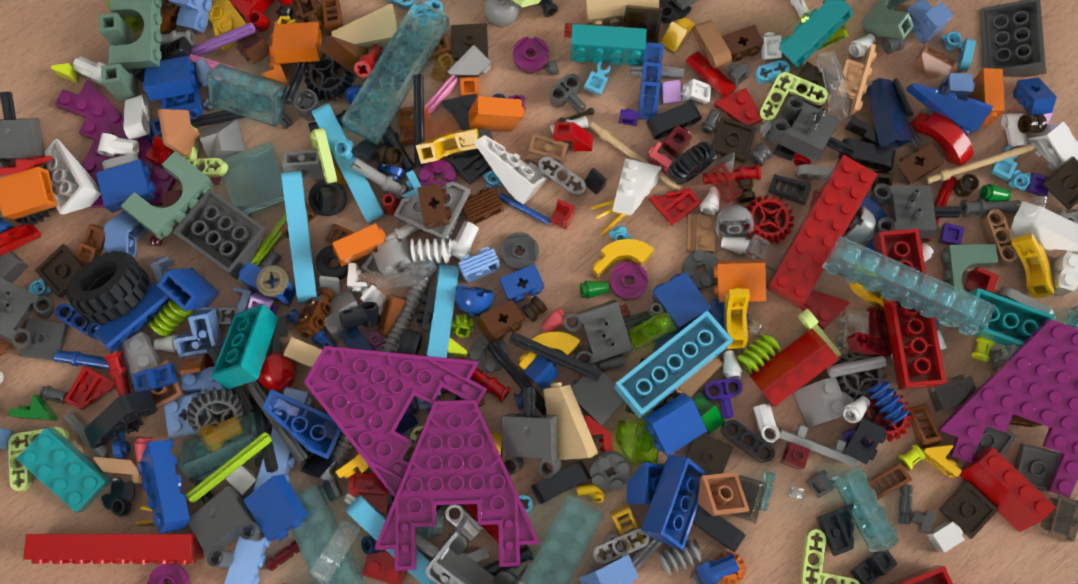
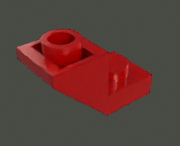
M555 122L554 141H573L574 151H592V134L574 122Z
M586 415L584 419L591 436H602V439H599L600 451H613L611 433L592 417Z

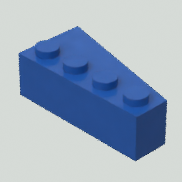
M173 439L148 442L142 458L137 464L138 473L143 478V490L147 491L148 506L154 514L153 522L158 527L160 534L184 530L190 519L185 494L180 493L182 487L181 475H176L177 457L176 455L172 456L171 447L174 446Z

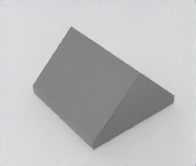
M350 289L329 302L332 305V311L327 314L324 321L326 328L335 341L341 339L338 333L345 330L341 325L340 312L360 308Z

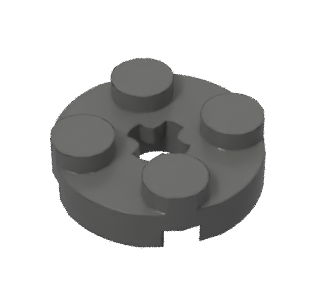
M513 233L501 245L502 260L510 269L521 270L535 264L538 259V244L535 239L526 233ZM518 247L525 250L522 256L514 253V251L518 250Z
M697 250L686 258L682 271L688 274L698 289L708 288L718 281V278H714V266H718L719 260L710 252ZM704 266L707 273L699 274L697 267Z
M483 334L476 338L471 345V361L479 362L476 368L484 373L499 371L503 367L494 356L485 357L486 353L484 351L487 349L489 342ZM503 339L499 341L494 340L508 356V348Z
M605 451L599 457L598 455L594 457L590 464V475L593 484L605 490H620L630 477V467L625 456L617 451ZM610 467H613V473L608 474L605 471L606 469L609 470Z

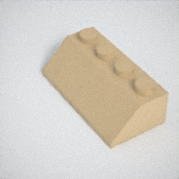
M585 0L586 25L616 27L624 24L626 5L659 8V0Z

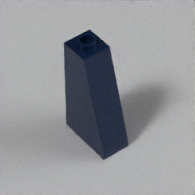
M883 78L872 81V84L867 87V94L880 147L900 148L915 140L892 81Z

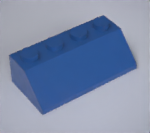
M157 282L153 285L149 284L148 291L144 294L143 300L139 301L134 309L128 311V314L122 315L118 320H111L106 324L100 323L94 329L96 331L93 333L95 338L111 354L125 340L131 338L154 318V315L163 309L165 304H168L171 298L157 286Z
M668 455L641 530L653 539L683 550L699 506L697 502L700 477L708 474L688 457Z

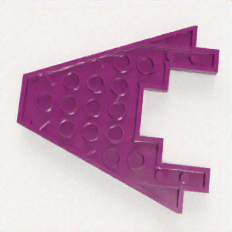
M86 80L79 95L62 89L54 105L86 118L79 134L94 140L81 166L99 187L96 173L103 171L102 162L115 158L104 156L97 152L102 133L112 134L122 139L129 138L124 131V116ZM144 136L132 139L139 143L138 158L150 166L152 175H150L151 181L156 186L157 191L154 192L156 199L148 203L152 206H162L161 193L171 191L176 179L169 175L163 167L145 158L146 153L153 145ZM100 195L99 198L90 207L87 208H105L102 196Z
M1047 319L939 427L938 430L956 436L954 446L949 455L971 463L985 427L988 426L1006 433L1013 414L1049 427L1042 446L1061 453L1047 490L1070 499L1078 480V328Z
M324 346L304 381L394 498L409 464L403 457L412 443L411 439L395 430L413 397L417 396L433 405L443 387L465 400H475L477 405H479L487 388L470 380L479 363L477 361Z
M475 400L434 401L375 545V550L395 549V571L416 570V527L437 526L436 505L477 504L478 525L498 524L499 567L520 566V545L539 544L538 537Z

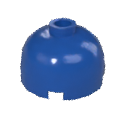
M458 285L456 287L455 300L457 306L465 311L467 316L477 317V314L485 313L492 306L494 292L480 287L468 288L465 285Z

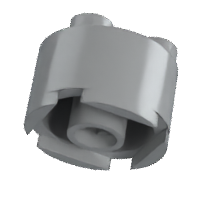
M402 238L404 242H398L397 239L383 243L377 247V252H372L380 275L387 276V279H393L400 272H409L416 268L411 257L410 243L406 238Z

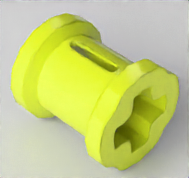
M977 337V345L971 356L976 360L988 362L990 360V349L994 346L995 342L983 337Z
M915 444L905 454L898 456V460L909 471L913 469V465L926 458L924 452Z

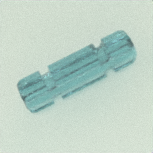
M768 471L764 473V482H762L758 496L760 499L757 500L756 509L767 511L769 505L767 502L770 501L774 486L772 483L775 482L776 474Z

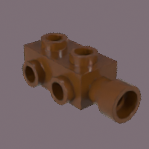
M293 0V4H297L298 7L295 9L298 18L302 19L305 23L318 22L322 31L323 26L319 19L323 18L321 14L323 8L320 1Z
M321 287L317 297H311L305 302V306L297 317V322L294 326L303 338L310 339L312 335L319 333L320 328L324 327V320L327 314L332 311V305L329 302H331L334 292L330 288Z

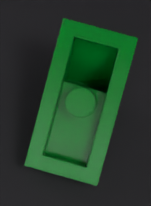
M701 391L692 397L707 433L710 435L724 424L725 421L716 405L712 406Z
M35 394L32 395L30 406L19 405V409L10 408L9 416L22 419L57 421L58 418L48 403Z

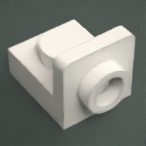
M775 32L763 33L764 36L761 37L763 41L761 48L762 59L782 58V52L779 50L781 35H775Z
M695 79L690 80L682 86V101L686 102L691 99L703 104L709 103L711 85Z
M349 263L347 286L354 293H362L369 286L365 282H358L362 279V270L359 269L356 263Z
M374 285L366 287L361 293L360 300L363 303L376 302L378 304L379 317L381 316L386 296Z

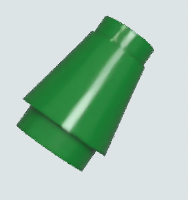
M987 184L981 187L979 196L980 199L986 202L1009 201L1011 199V191L993 184Z
M585 280L584 283H580L582 298L590 299L609 292L607 281Z

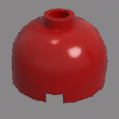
M281 351V354L273 353L263 362L262 372L257 381L268 390L281 391L285 387H291L295 382L297 366L292 359L283 355V351Z

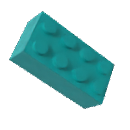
M823 0V5L819 9L815 8L808 15L809 19L804 24L802 22L798 24L794 29L795 32L780 42L779 50L797 69L854 15L852 8L844 0Z
M573 24L570 61L576 63L592 62L593 64L602 62L614 66L620 64L629 66L642 65L646 48L647 29Z
M977 288L968 292L957 328L1005 346L1012 344L1021 346L1047 319L1055 320V316Z
M264 304L237 313L233 317L211 377L226 389L256 381L260 376V371L266 359V354L279 319Z
M45 428L16 458L76 513L85 511L112 482L108 475L55 428Z

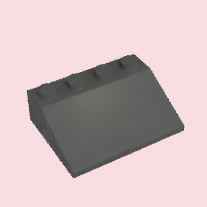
M1022 0L980 9L984 68L1003 69V76L1010 77L1047 74L1040 0Z
M209 189L173 233L234 279L238 280L241 268L246 266L247 262L251 263L267 229L219 194Z

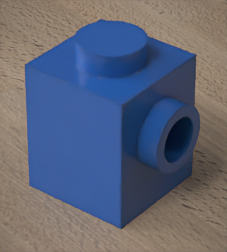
M537 356L524 371L542 389L547 388L559 374L555 368L556 363L541 356Z

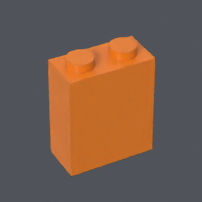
M318 22L274 25V32H271L272 45L269 46L270 55L274 57L276 64L320 61L322 34Z
M983 68L973 79L975 88L973 93L969 95V98L993 106L980 127L989 126L1005 111L1003 69Z
M477 96L469 110V128L513 131L521 118L524 117L525 111L524 107H522V100Z
M35 167L0 178V211L3 217L17 219L57 207L48 170Z
M375 223L333 242V251L341 267L371 254L373 251H378L377 247L385 242L386 236L381 227L378 228Z
M765 259L718 261V266H714V278H718V285H714L715 297H719V302H725V295H728L729 289L735 288L749 289V302L766 301Z

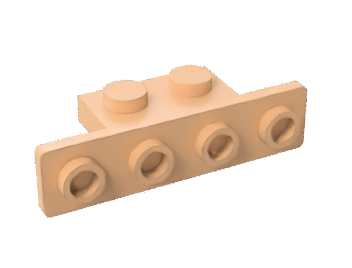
M874 44L866 52L863 63L846 59L844 62L836 94L853 99L849 112L851 116L856 111H860L863 104L861 97L867 90L868 84H865L866 79H869L872 68H870V65L874 62L877 52H874L876 47Z

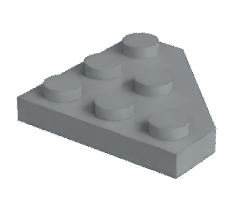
M455 182L442 186L443 189L446 188L448 193V200L445 201L446 207L449 206L452 218H449L450 225L427 229L423 222L419 195L402 199L393 216L445 241L471 190ZM434 203V209L437 208L438 203Z

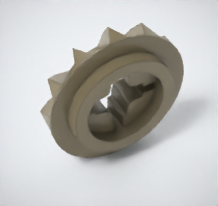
M267 266L259 272L256 285L258 290L265 296L275 297L276 295L283 294L285 288L288 287L289 279L281 267ZM272 275L276 280H279L275 282L274 288L268 283V281H271Z

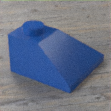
M643 462L627 482L626 503L650 505L664 465Z

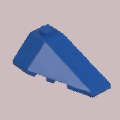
M916 83L911 84L906 89L907 92L933 113H939L954 122L965 135L978 131L993 106L976 99H957L956 94L953 93L939 94V90Z
M271 389L262 408L308 451L328 459L342 431L331 416Z

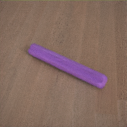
M248 23L192 47L191 53L196 56L204 55L254 34L256 28L253 23Z

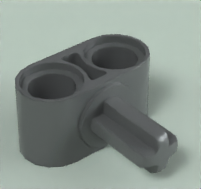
M576 74L566 75L550 89V103L552 106L558 108L568 102L577 112L584 110L586 105L577 96L580 79ZM573 83L575 86L569 87L568 84ZM559 94V95H561L562 97H561V98H555L554 95Z

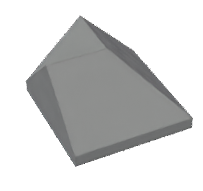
M238 119L201 129L200 141L208 158H220L223 160L246 153Z

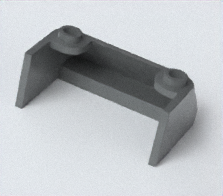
M465 515L426 568L428 578L436 584H524L532 565L528 563L518 576L508 570H502L494 577L463 553L467 546V540L460 531L469 518Z

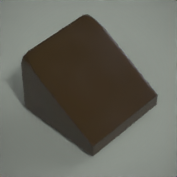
M874 171L878 175L871 185V191H874L878 184L892 186L893 173Z

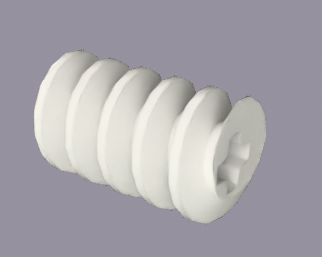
M411 239L410 252L414 263H418L419 258L422 263H425L427 258L429 263H433L434 259H436L437 263H441L442 258L445 263H448L452 250L451 239H449L448 244H445L444 239H441L440 244L437 243L436 239L433 240L432 244H430L429 239H426L425 244H422L421 239H418L417 244Z

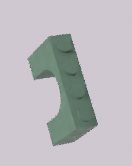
M110 0V11L112 13H118L120 17L141 16L144 20V30L139 39L131 44L109 46L108 64L120 63L124 69L160 67V60L162 58L160 51V42L162 41L160 33L162 0Z
M879 0L862 20L867 34L904 39L912 30L914 24L909 12L894 11V9L908 0Z
M118 13L99 15V32L109 42L110 46L127 45L135 42V33ZM120 63L101 66L102 84L120 102L138 96L137 77L134 75V69H124Z
M176 151L162 164L165 171L180 182L183 187L182 195L175 204L165 208H158L150 205L134 192L121 205L129 216L160 240L163 237H167L172 232V228L177 223H180L186 217V213L214 186L208 176Z
M996 244L949 245L942 250L941 260L944 262L945 269L943 271V279L946 281L947 287L945 297L949 305L947 316L951 324L959 323L968 295L962 286L961 280L964 270L976 267L988 268L997 264Z

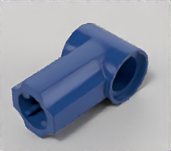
M733 553L695 567L702 584H715L721 581V578L740 571Z

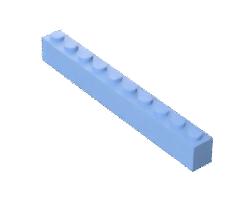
M285 387L283 395L312 407L313 399L310 393ZM274 427L271 437L278 470L274 471V473L267 472L263 459L253 492L272 476L284 474L288 482L290 481L288 474L290 468H293L296 459ZM239 535L233 554L234 561L229 567L224 584H258L260 579L258 573L266 560L264 553L271 541L268 542L266 537H264L261 541L254 542L243 539Z

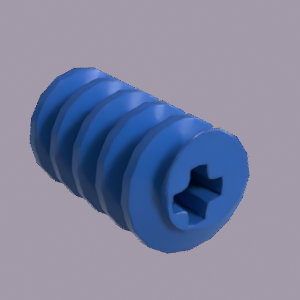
M882 381L865 392H873L870 399H878L874 406H882L879 413H887L883 419L884 421L891 420V423L888 425L890 426L905 418L909 410H901L905 405L904 402L897 403L900 396H892L896 390L894 388L887 389L891 385L890 381Z

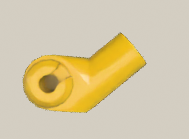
M594 484L576 486L578 496L589 495L597 504L604 501L605 494L598 486Z

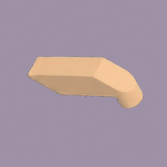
M102 457L93 458L103 472L131 474V481L133 483L142 484L143 478L138 473L136 461Z

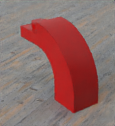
M921 112L910 122L916 132L931 137L941 146L947 162L962 166L974 155L968 137L947 117L936 112L932 115Z

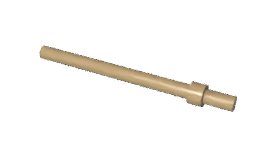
M594 122L590 124L589 129L598 134L599 138L604 142H609L632 160L651 164L613 137L612 133L607 129L603 130ZM661 171L659 179L679 192L682 186L678 185L672 178Z
M1027 144L949 170L946 168L938 171L937 174L925 177V182L930 184L939 180L946 181L952 176L1033 151L1034 146L1033 144Z

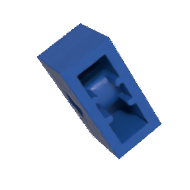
M1039 77L1017 80L1016 87L1013 90L1014 99L1018 101L1028 114H1047L1053 112L1057 96Z
M535 264L499 278L508 301L513 300L514 303L523 301L524 297L530 294L531 296L538 295L544 289V283ZM520 283L526 284V288H522Z

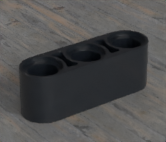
M689 101L648 119L646 124L656 140L669 135L677 125L681 128H686L699 122L702 116L695 102Z
M850 138L842 140L843 143L855 149L852 156L849 157L867 168L885 172L892 170L895 150ZM839 153L838 158L840 159L844 154Z
M729 420L721 426L722 436L756 461L765 463L774 458V448L738 421ZM727 425L735 427L734 435L727 432ZM745 436L750 437L752 440L750 447L746 446L743 442ZM761 448H764L768 451V457L766 459L762 458L760 455Z
M580 460L557 472L550 478H545L532 485L531 488L541 505L585 482L591 476L583 461Z
M698 506L693 524L729 550L736 552L746 535L721 516H712L701 506Z

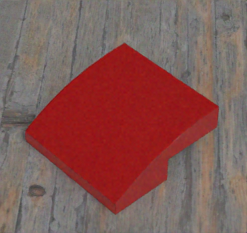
M30 156L15 160L16 163L0 167V175H11L40 167L53 160V156Z

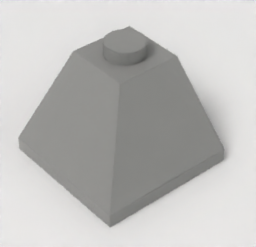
M473 45L451 67L448 73L450 75H480L481 73L485 75L491 67L489 65L492 62Z

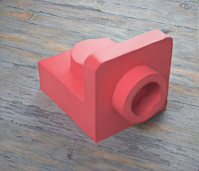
M658 142L656 147L653 145L647 154L649 156L648 162L662 167L661 171L667 174L673 161L667 155L659 153L662 143Z

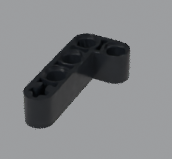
M142 391L121 395L84 429L91 449L106 445L134 419L147 417L157 412L158 409L151 392Z

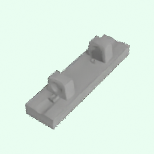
M799 423L795 432L779 427V438L855 467L858 463V460L844 453L846 442L843 439L837 438L832 447L806 437L808 430L806 425Z

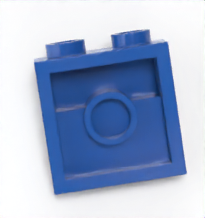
M196 80L197 85L194 87V93L161 99V109L188 110L190 119H196L199 115H203V102L200 97V84H198V80Z

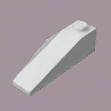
M55 139L44 153L45 156H53V160L46 163L47 170L51 171V183L54 188L57 210L60 214H67L90 207L101 195L98 185L58 139Z
M1022 202L1010 229L1012 238L1032 233L1036 241L1041 242L1045 251L1057 249L1078 253L1077 223L1043 207Z

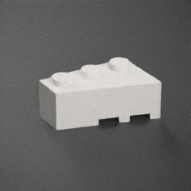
M1064 122L1049 124L1043 132H1031L1026 136L1027 143L1033 144L1037 149L1035 153L1038 156H1044L1049 162L1047 166L1053 172L1071 156L1078 160V142Z
M625 159L613 211L632 215L640 206L645 196H648L651 189L658 184L662 167Z

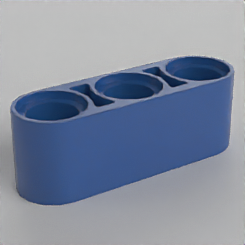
M62 303L56 307L55 315L58 319L88 337L97 340L93 333L96 332L94 329L99 324L86 321L81 326L82 321L85 319L72 305Z

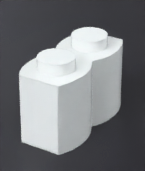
M1066 252L1053 261L1054 294L1064 296L1077 288L1078 254Z

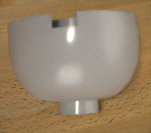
M485 0L484 3L485 18L490 24L493 23L497 27L510 26L516 21L520 12L519 5L511 0Z
M739 205L723 208L716 218V234L719 236L720 233L724 237H745V235L754 231L752 214L748 209ZM749 224V229L744 230L745 226Z
M859 206L842 239L851 244H860L870 240L875 234L876 220L874 215L864 206L862 208Z

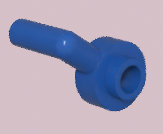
M378 164L377 171L392 176L395 181L403 180L406 173L403 169L392 165L386 167L387 164Z
M125 429L117 434V439L112 443V451L116 459L126 458L131 450L130 443L125 440Z

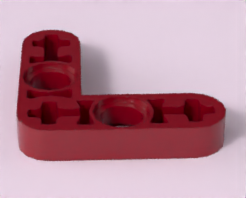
M875 304L867 308L870 335L856 332L847 337V343L849 348L856 353L870 357L884 356V358L891 356L892 350L885 310L880 304Z

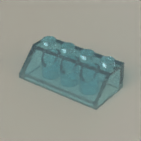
M218 64L207 73L210 106L274 127L278 125L285 106L282 103L281 97L286 85L222 64Z
M253 411L242 415V421L239 422L238 428L232 427V433L227 431L225 436L219 434L217 439L214 435L207 438L205 433L182 443L179 469L191 483L208 477L258 437ZM260 450L254 456H258L260 453H262V450Z
M856 466L832 477L845 505L854 504V510L848 511L869 551L879 552L892 549L899 542L897 531L888 521L886 510L880 506L877 494L870 487L864 470L860 466Z

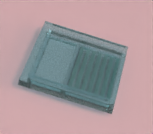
M271 142L221 159L228 165L227 173L223 176L231 202L242 212L248 215L284 201L282 170Z

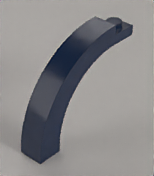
M357 326L347 328L338 333L347 348L373 351ZM409 407L397 426L401 433L418 424Z

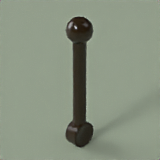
M589 108L588 111L565 119L561 117L558 119V122H566V119L573 120L587 114L593 115L595 110Z

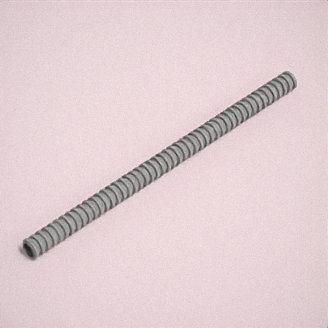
M462 211L458 215L449 235L447 236L445 244H448L447 242L450 239L449 237L453 235L452 231H455L454 226H457V221L460 220L459 216L463 214ZM437 237L432 238V241L436 239L437 243L440 244L441 239ZM427 258L425 263L419 265L420 269H417L418 274H415V279L412 280L413 284L409 286L411 289L407 291L408 295L404 297L406 303L393 327L390 329V333L387 334L388 338L384 339L385 344H382L380 352L398 353L397 348H399L402 335L407 327L411 325L410 321H413L412 316H415V310H418L417 305L421 304L423 292L426 293L425 289H428L427 284L431 282L430 278H433L432 273H435V268L438 267L436 259H434L433 263H429ZM344 433L339 435L340 440L337 439L336 442L338 444L337 446L334 445L335 450L331 452L332 457H329L337 461L336 470L345 465V460H348L347 455L351 454L350 449L354 447Z

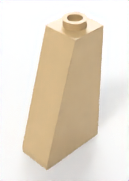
M388 4L331 32L332 37L368 48V50L375 44L379 45L378 49L380 46L384 48L401 44L393 4Z
M291 337L283 355L292 359L295 363L312 369L322 349Z
M562 382L551 383V387L543 389L547 415H558L559 460L590 458L598 455L597 448L571 386L562 385Z

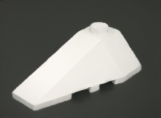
M485 135L474 143L507 191L515 200L522 204L530 200L549 178L540 171L538 166L532 162L529 164L519 159L520 155L506 152L504 146Z

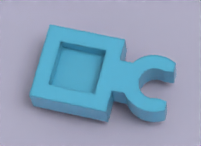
M602 62L597 64V73L591 71L584 85L585 90L601 96L608 82V78L605 76L609 75L611 66H608L606 70H602Z
M1007 146L1003 152L1009 151L1010 146ZM1018 156L994 163L990 173L1006 181L1010 180L1018 164L1013 160Z

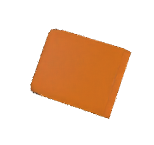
M479 76L460 77L461 96L472 94L479 96Z

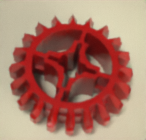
M765 195L763 199L759 196L756 201L752 200L750 205L746 206V209L752 214L754 231L749 233L748 237L754 235V242L760 239L761 245H764L767 241L770 246L773 244V241L779 244L780 239L784 241L787 238L786 235H790V229L794 227L792 223L794 216L790 215L793 211L792 209H786L788 203L783 205L782 198L776 201L775 195L771 199H769L768 195ZM755 212L758 214L757 217L760 220V223L758 225H756L754 220ZM779 215L782 219V228L779 226L780 223L777 221V217ZM771 217H773L771 221H768V222L766 221V222L764 223L765 219L767 220V219H770ZM746 225L744 230L749 229L750 225ZM763 229H767V230H769L771 233H768V232H765V231H762V230H763Z
M899 395V396H900V399L897 401V403H901V402H902V401H901V400L903 399V396H902V395ZM865 396L869 399L870 406L864 415L871 418V407L878 399L871 400L870 397ZM905 401V405L901 410H906L905 406L908 405L909 402ZM874 406L875 414L871 419L888 428L889 431H885L887 432L886 439L888 442H892L894 438L896 440L900 439V434L904 435L907 433L905 428H910L911 425L907 421L912 420L911 416L907 415L898 421L896 425L888 426L891 420L884 421L883 418L878 419L883 414L879 413L882 406Z

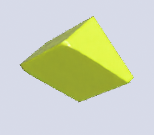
M69 63L51 66V69L60 77L78 83L77 72L73 70Z
M449 338L448 354L450 356L467 358V350Z

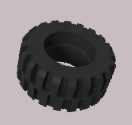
M112 251L111 253H104L100 257L97 256L91 262L83 265L84 267L81 270L79 269L76 275L70 279V284L67 285L66 297L68 302L87 322L106 324L111 320H118L122 315L125 316L128 314V311L137 306L139 301L143 300L144 294L148 291L149 279L147 273L131 254L122 251Z

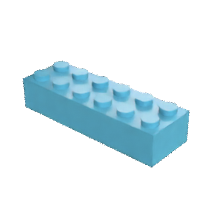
M707 310L616 382L614 389L640 419L727 349L734 340Z

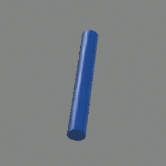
M504 193L500 194L501 201L546 225L549 224V217Z

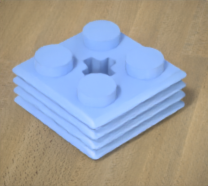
M485 247L478 251L479 254L474 256L469 254L460 259L461 261L458 265L466 283L500 269L499 259L493 248Z
M198 392L183 395L164 406L169 438L177 439L198 434V431L194 432L192 426L188 424V418H184L188 411V404L191 403L192 397L197 398ZM205 408L201 410L199 416L203 414V411L206 410Z

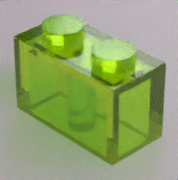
M669 312L655 315L629 331L628 334L637 350L650 346L677 330Z

